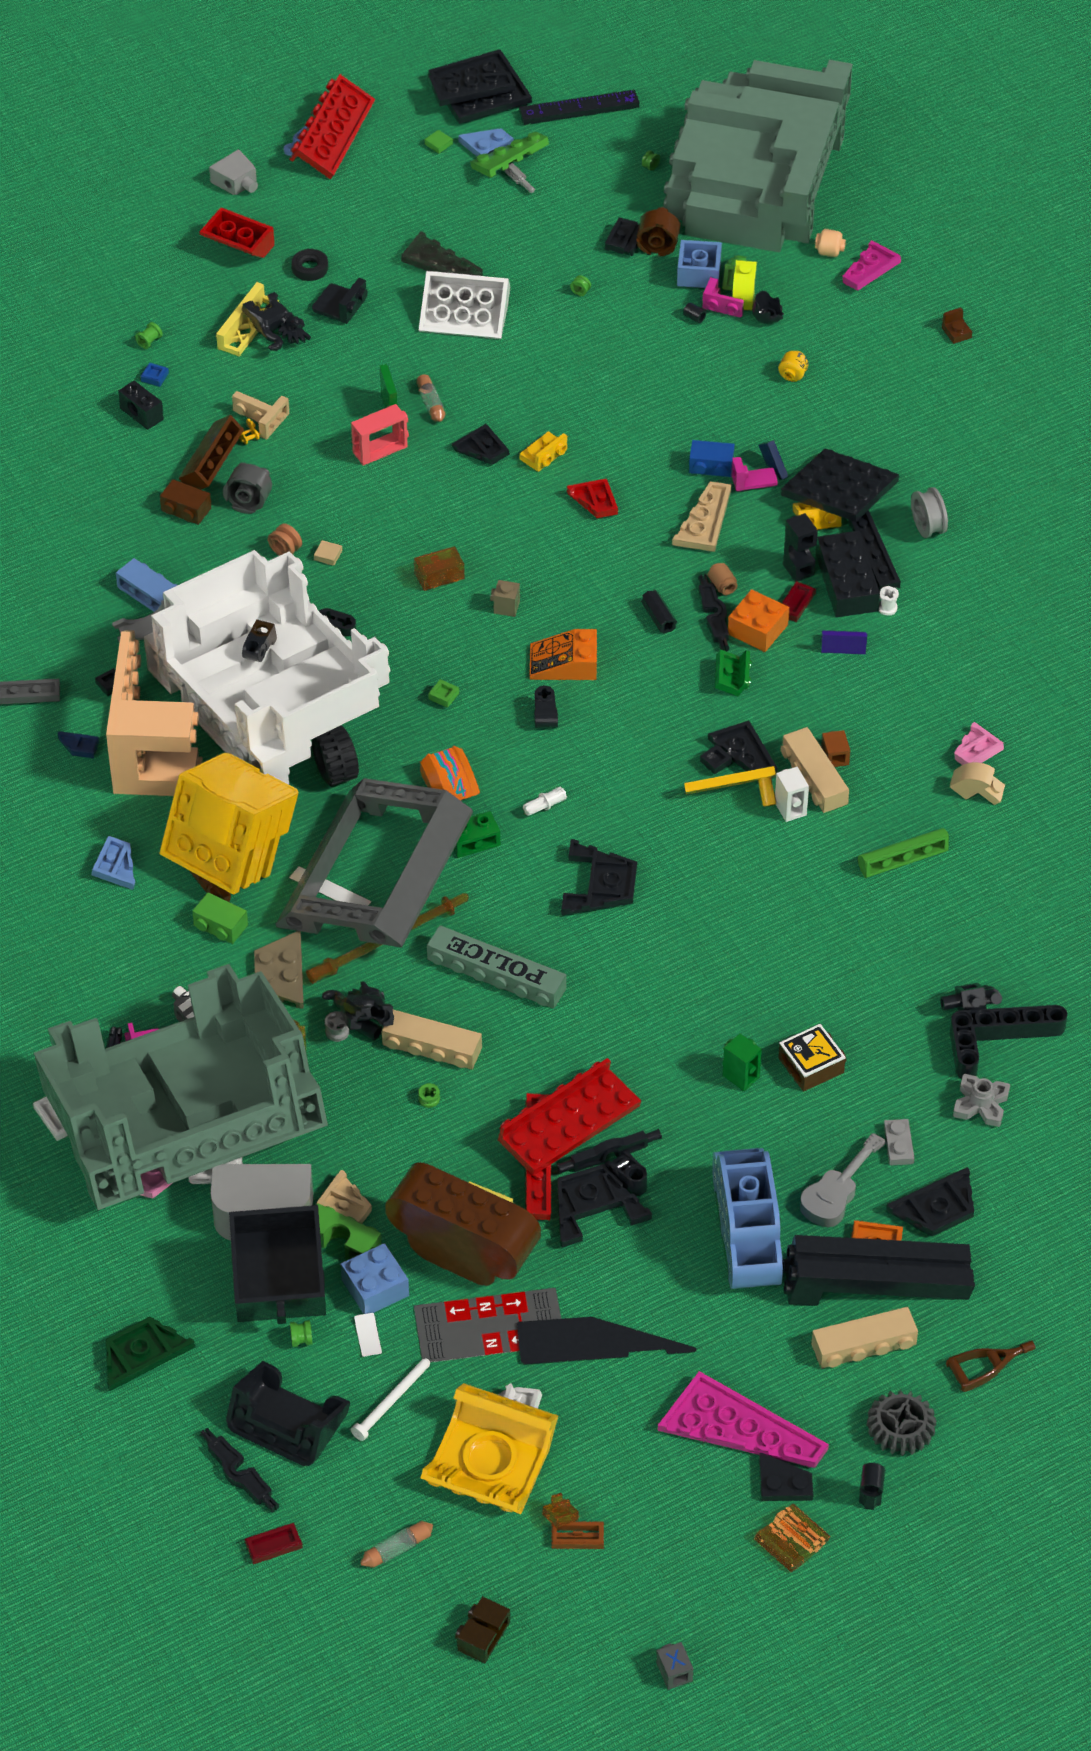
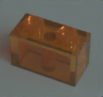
M455 546L414 558L415 575L424 591L465 579L464 562Z

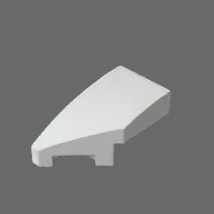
M511 1383L505 1386L506 1390L498 1394L537 1409L542 1398L540 1389L513 1388Z

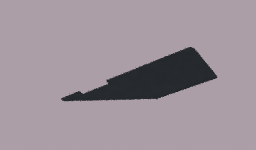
M595 1317L517 1322L520 1358L523 1364L628 1357V1352L666 1349L668 1354L696 1352V1348Z

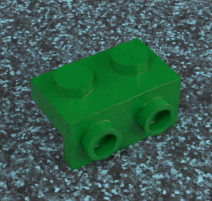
M721 649L716 654V689L735 696H739L744 689H748L751 682L749 670L752 665L750 651L745 650L741 656H737Z

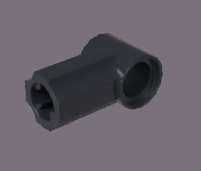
M866 1463L862 1467L859 1503L869 1510H874L882 1502L886 1470L884 1466L878 1463Z

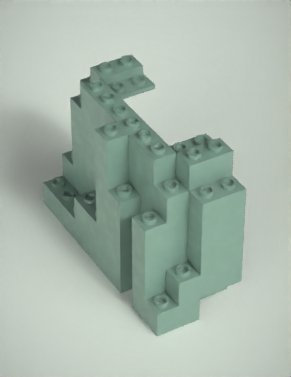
M754 60L752 67H748L746 74L729 72L728 78L723 80V84L701 81L699 88H695L690 98H686L685 110H687L684 119L685 126H681L680 140H676L675 153L670 155L669 165H672V175L670 181H666L664 193L667 194V197H665L663 207L678 220H683L682 226L685 227V235L779 253L784 239L809 243L813 231L815 198L832 150L840 151L844 139L846 106L851 94L852 63L829 60L827 67H823L822 72Z
M230 964L207 971L208 978L187 985L194 1017L106 1049L104 1048L97 1018L74 1026L70 1020L48 1028L52 1046L34 1052L42 1089L70 1138L74 1157L84 1174L88 1193L98 1210L144 1194L140 1174L156 1168L159 1169L166 1183L171 1184L328 1125L321 1089L309 1070L303 1035L262 971L240 979Z

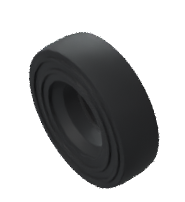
M304 249L297 252L291 262L293 274L305 281H314L322 278L328 271L327 256L317 249ZM305 262H316L318 264L313 268L302 266Z

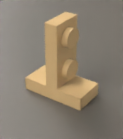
M238 391L232 395L233 411L259 422V436L266 440L290 414L289 399L283 396L271 406Z

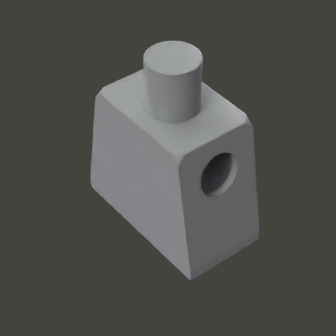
M239 149L209 167L210 182L233 195H237L245 189L253 193L258 187L256 168Z

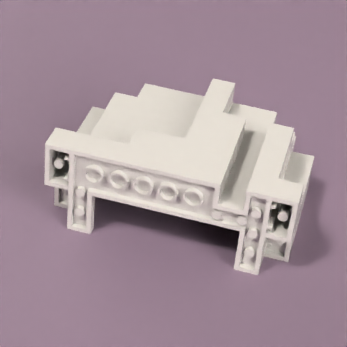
M253 550L163 592L165 609L151 615L153 632L144 636L147 668L170 694L181 690L182 702L194 703V711L199 714L198 724L225 753H231L259 768L261 773H268L289 785V767L311 757V739L379 707L378 697L380 692L378 688L389 683V651L386 645L381 644L375 637L367 640L366 636L361 635L355 628L351 629L352 642L347 640L337 627L335 628L328 618L317 610L313 603L309 602L306 587L308 581L302 573L303 564L290 551L267 561L264 556L261 557ZM256 619L275 624L277 634L275 644L270 645L262 662L242 657L243 644ZM261 628L262 632L266 633L268 631L266 628Z

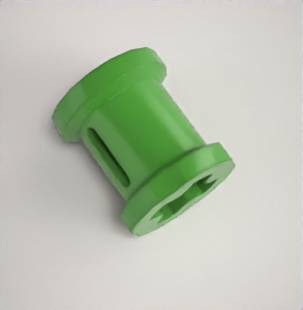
M150 322L144 331L138 332L135 335V340L139 346L148 349L155 339L162 337L163 333L156 323Z

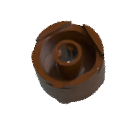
M664 207L644 213L640 218L637 232L638 247L649 255L651 253H658V256L671 254L677 245L680 222Z

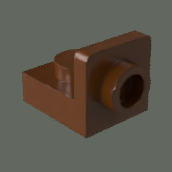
M962 308L950 310L943 314L942 329L953 344L972 338V331L963 320L964 311Z

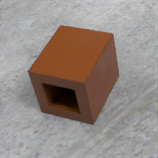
M845 731L822 733L821 748L833 766L849 765L850 747Z

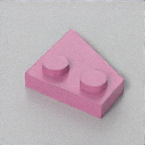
M974 722L970 726L971 731L968 735L964 736L962 744L954 752V757L962 765L971 762L982 763L1004 750V743Z

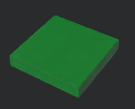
M387 364L379 365L380 390L384 407L387 408L397 404V392Z

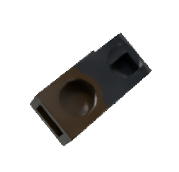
M256 619L243 644V658L257 662L263 661L266 651L277 640L275 624ZM261 628H266L268 631L266 633L262 632Z

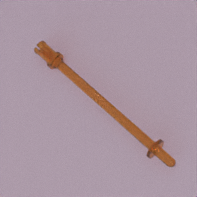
M462 893L451 900L446 896L442 897V904L419 915L412 929L445 912L449 916L454 915V908L467 902L469 899L468 894ZM367 942L336 959L328 957L323 960V963L306 970L307 977L314 984L328 975L334 976L337 974L339 967L380 947L382 944Z

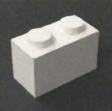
M798 767L776 773V806L786 822L807 815L809 785Z

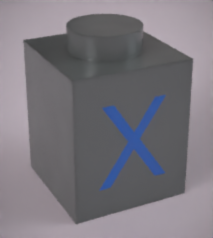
M682 1642L667 1644L657 1650L656 1664L668 1690L693 1682V1666Z

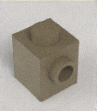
M498 580L496 589L492 588L490 601L494 602V614L516 616L520 603V583Z

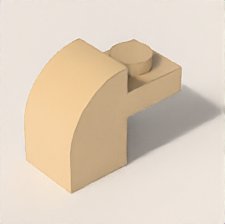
M971 762L954 770L950 788L964 799L979 793L993 805L1001 802L1005 785L993 776L995 771L993 767L984 763Z

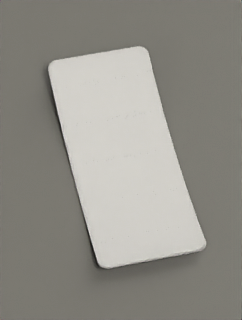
M374 1313L355 1316L354 1319L362 1356L381 1354L382 1350Z

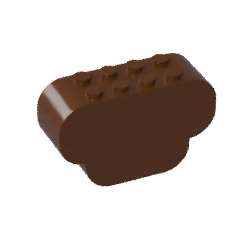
M418 1162L411 1165L385 1205L389 1221L399 1231L408 1235V1242L411 1248L420 1257L478 1285H491L497 1277L513 1279L541 1238L540 1224L524 1208L426 1163Z

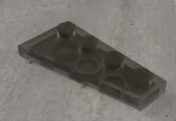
M420 231L401 255V262L426 271L483 276V269L464 257H457L453 250H446L441 247L440 242L435 239L430 240L422 231Z

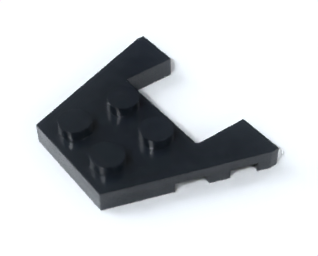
M571 839L569 861L592 863L588 894L563 893L561 915L633 904L637 861L611 852L606 854L597 851V847L592 845L586 847L580 845L579 841Z
M604 1164L558 1178L560 1240L562 1247L583 1241V1235L576 1220L622 1206L631 1226L652 1219L651 1211L647 1207L644 1208L639 1203V1199L634 1194H630L623 1187V1183Z

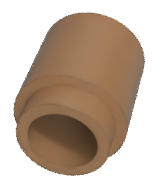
M716 563L711 566L708 577L718 592L723 595L732 594L738 585L737 579L725 563Z

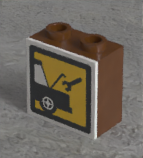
M821 1024L779 1042L778 1058L803 1092L844 1073L846 1056L843 1050L839 1049L830 1033L826 1032Z

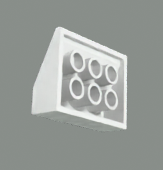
M426 271L419 332L501 339L509 301V279Z

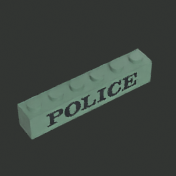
M441 925L427 944V959L434 964L443 965L457 973L466 974L478 981L494 985L498 989H504L519 997L535 1001L542 1006L554 1009L566 990L567 974Z

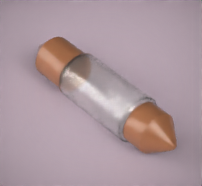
M420 375L416 379V383L427 412L433 421L441 422L446 414L435 385L432 383L429 375Z
M420 1521L375 1544L373 1548L365 1551L361 1565L374 1568L412 1549L416 1544L431 1536L433 1525Z

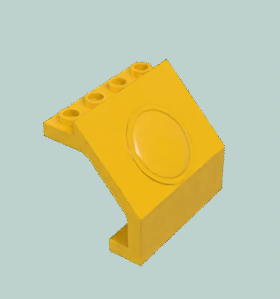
M463 1383L455 1391L454 1399L457 1401L451 1422L434 1459L423 1468L421 1479L426 1480L432 1486L450 1489L457 1495L473 1497L480 1503L496 1505L503 1511L522 1514L548 1455L558 1415Z

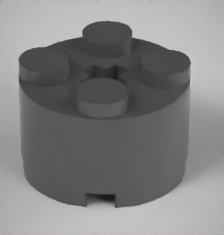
M239 463L224 486L223 495L225 500H229L233 504L232 508L238 512L245 514L255 513L256 510L263 507L272 490L270 472L266 468H260L253 464Z

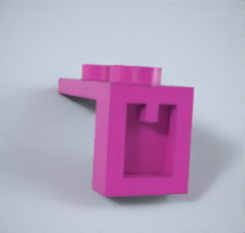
M710 277L703 292L702 309L742 317L744 301L720 295L721 288H718V279Z
M741 457L732 458V479L736 491L778 485L774 468L748 471L747 465H743Z

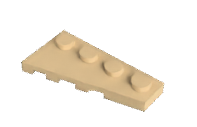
M709 482L698 499V504L692 508L690 516L686 522H683L679 533L675 534L672 539V545L715 552L731 493L730 484Z

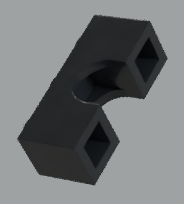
M806 513L787 519L785 526L783 566L795 582L815 575L816 560L810 553L809 548L817 545L818 530Z

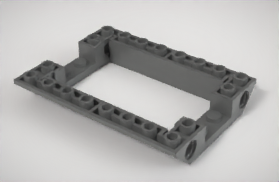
M366 778L362 779L345 797L276 922V927L315 934L319 933L324 923L356 929L360 941L402 948L465 829L473 810L447 790ZM388 805L419 810L423 823H428L384 908L316 897L358 821L361 812L382 816Z

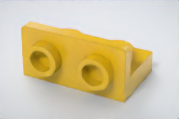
M548 431L520 453V460L539 472L544 467L549 466L558 456L566 452L567 435L563 433L556 437Z
M801 502L793 503L794 514L798 516L806 513L817 530L841 526L840 516Z

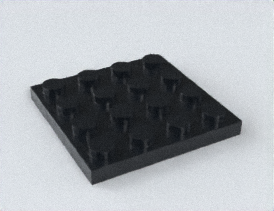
M501 49L428 70V75H435V78H445L447 74H453L454 77H465V74L472 73L476 76H483L484 73L510 72L516 84V91L447 105L459 124L532 103L531 94Z
M824 449L781 488V496L856 522L899 482V474L874 466L868 462H862L851 456H845L833 450Z

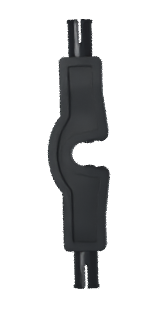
M701 574L698 579L700 581L699 595L702 611L704 613H713L706 617V624L712 634L714 643L718 642L720 649L724 651L725 648L727 652L729 650L727 643L729 632L726 625L727 609L725 604L718 599L714 584L709 583L706 574H703V576Z
M659 1129L646 1134L644 1131H640L623 1138L608 1139L591 1149L571 1155V1160L556 1164L558 1172L561 1174L571 1169L577 1172L605 1163L607 1155L611 1152H614V1155L618 1157L622 1150H627L629 1153L648 1147L649 1142L662 1139Z
M205 1428V1431L203 1430L200 1436L208 1443V1452L222 1466L226 1479L232 1485L244 1489L258 1505L264 1503L270 1512L277 1511L280 1505L271 1497V1488L263 1481L256 1469L250 1467L241 1472L236 1471L244 1463L242 1454L232 1447L223 1436L216 1437L209 1428Z

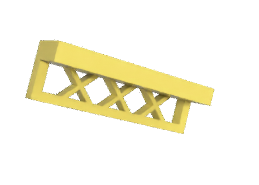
M255 283L216 333L217 348L219 350L240 357L258 332L250 319L242 311L243 303L253 301L255 306L259 308L263 302L270 304L268 297L264 293V284ZM249 328L251 330L250 333L240 334L241 330ZM240 341L241 343L238 348L230 346L234 342Z

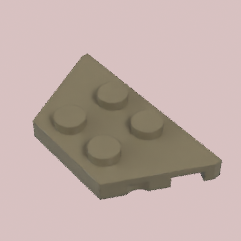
M297 931L255 950V973L262 971L282 1003L286 1000L295 1003L297 1008L304 1009L301 931Z

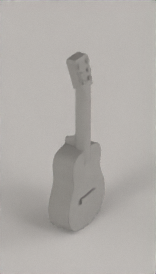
M872 1133L864 1142V1147L842 1173L829 1170L819 1182L807 1187L801 1195L800 1210L802 1214L811 1222L822 1227H833L839 1224L845 1215L847 1204L855 1196L856 1184L851 1179L852 1175L872 1152L875 1153L885 1145V1139Z

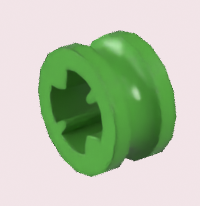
M651 150L647 151L642 158L641 165L650 171L655 170L660 162V155L654 154Z
M578 275L570 284V288L576 295L584 296L590 290L591 283L585 276Z
M428 1083L419 1088V1103L427 1108L437 1106L440 1101L438 1086Z

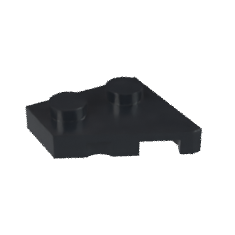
M487 424L452 443L453 449L456 452L491 465L510 455L509 449Z
M759 1453L761 1501H813L811 1472L767 1454Z

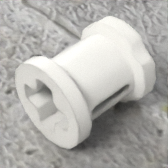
M890 586L881 588V601L879 602V612L881 614L889 616L897 612L896 600L899 592L896 588Z

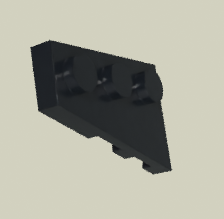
M749 720L708 733V740L715 746L721 747L745 771L774 766L775 774L777 773V766Z

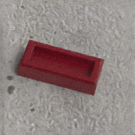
M797 581L782 602V604L789 607V620L794 622L799 620L816 594V588Z
M294 1523L245 1538V1545L253 1565L303 1548Z

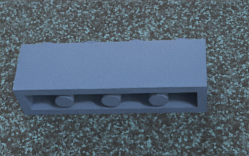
M135 558L116 572L117 587L153 612L160 607L161 601L164 600L163 592L177 586V584L171 583L162 574L156 573L145 563H141Z

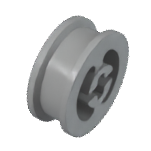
M930 487L924 493L920 491L913 492L911 496V509L920 534L924 538H928L934 532L939 534L946 533L948 517L939 491L935 487Z

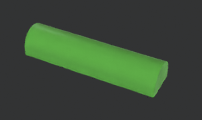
M940 828L858 856L859 868L864 877L867 878L946 852L949 848V834L945 828Z

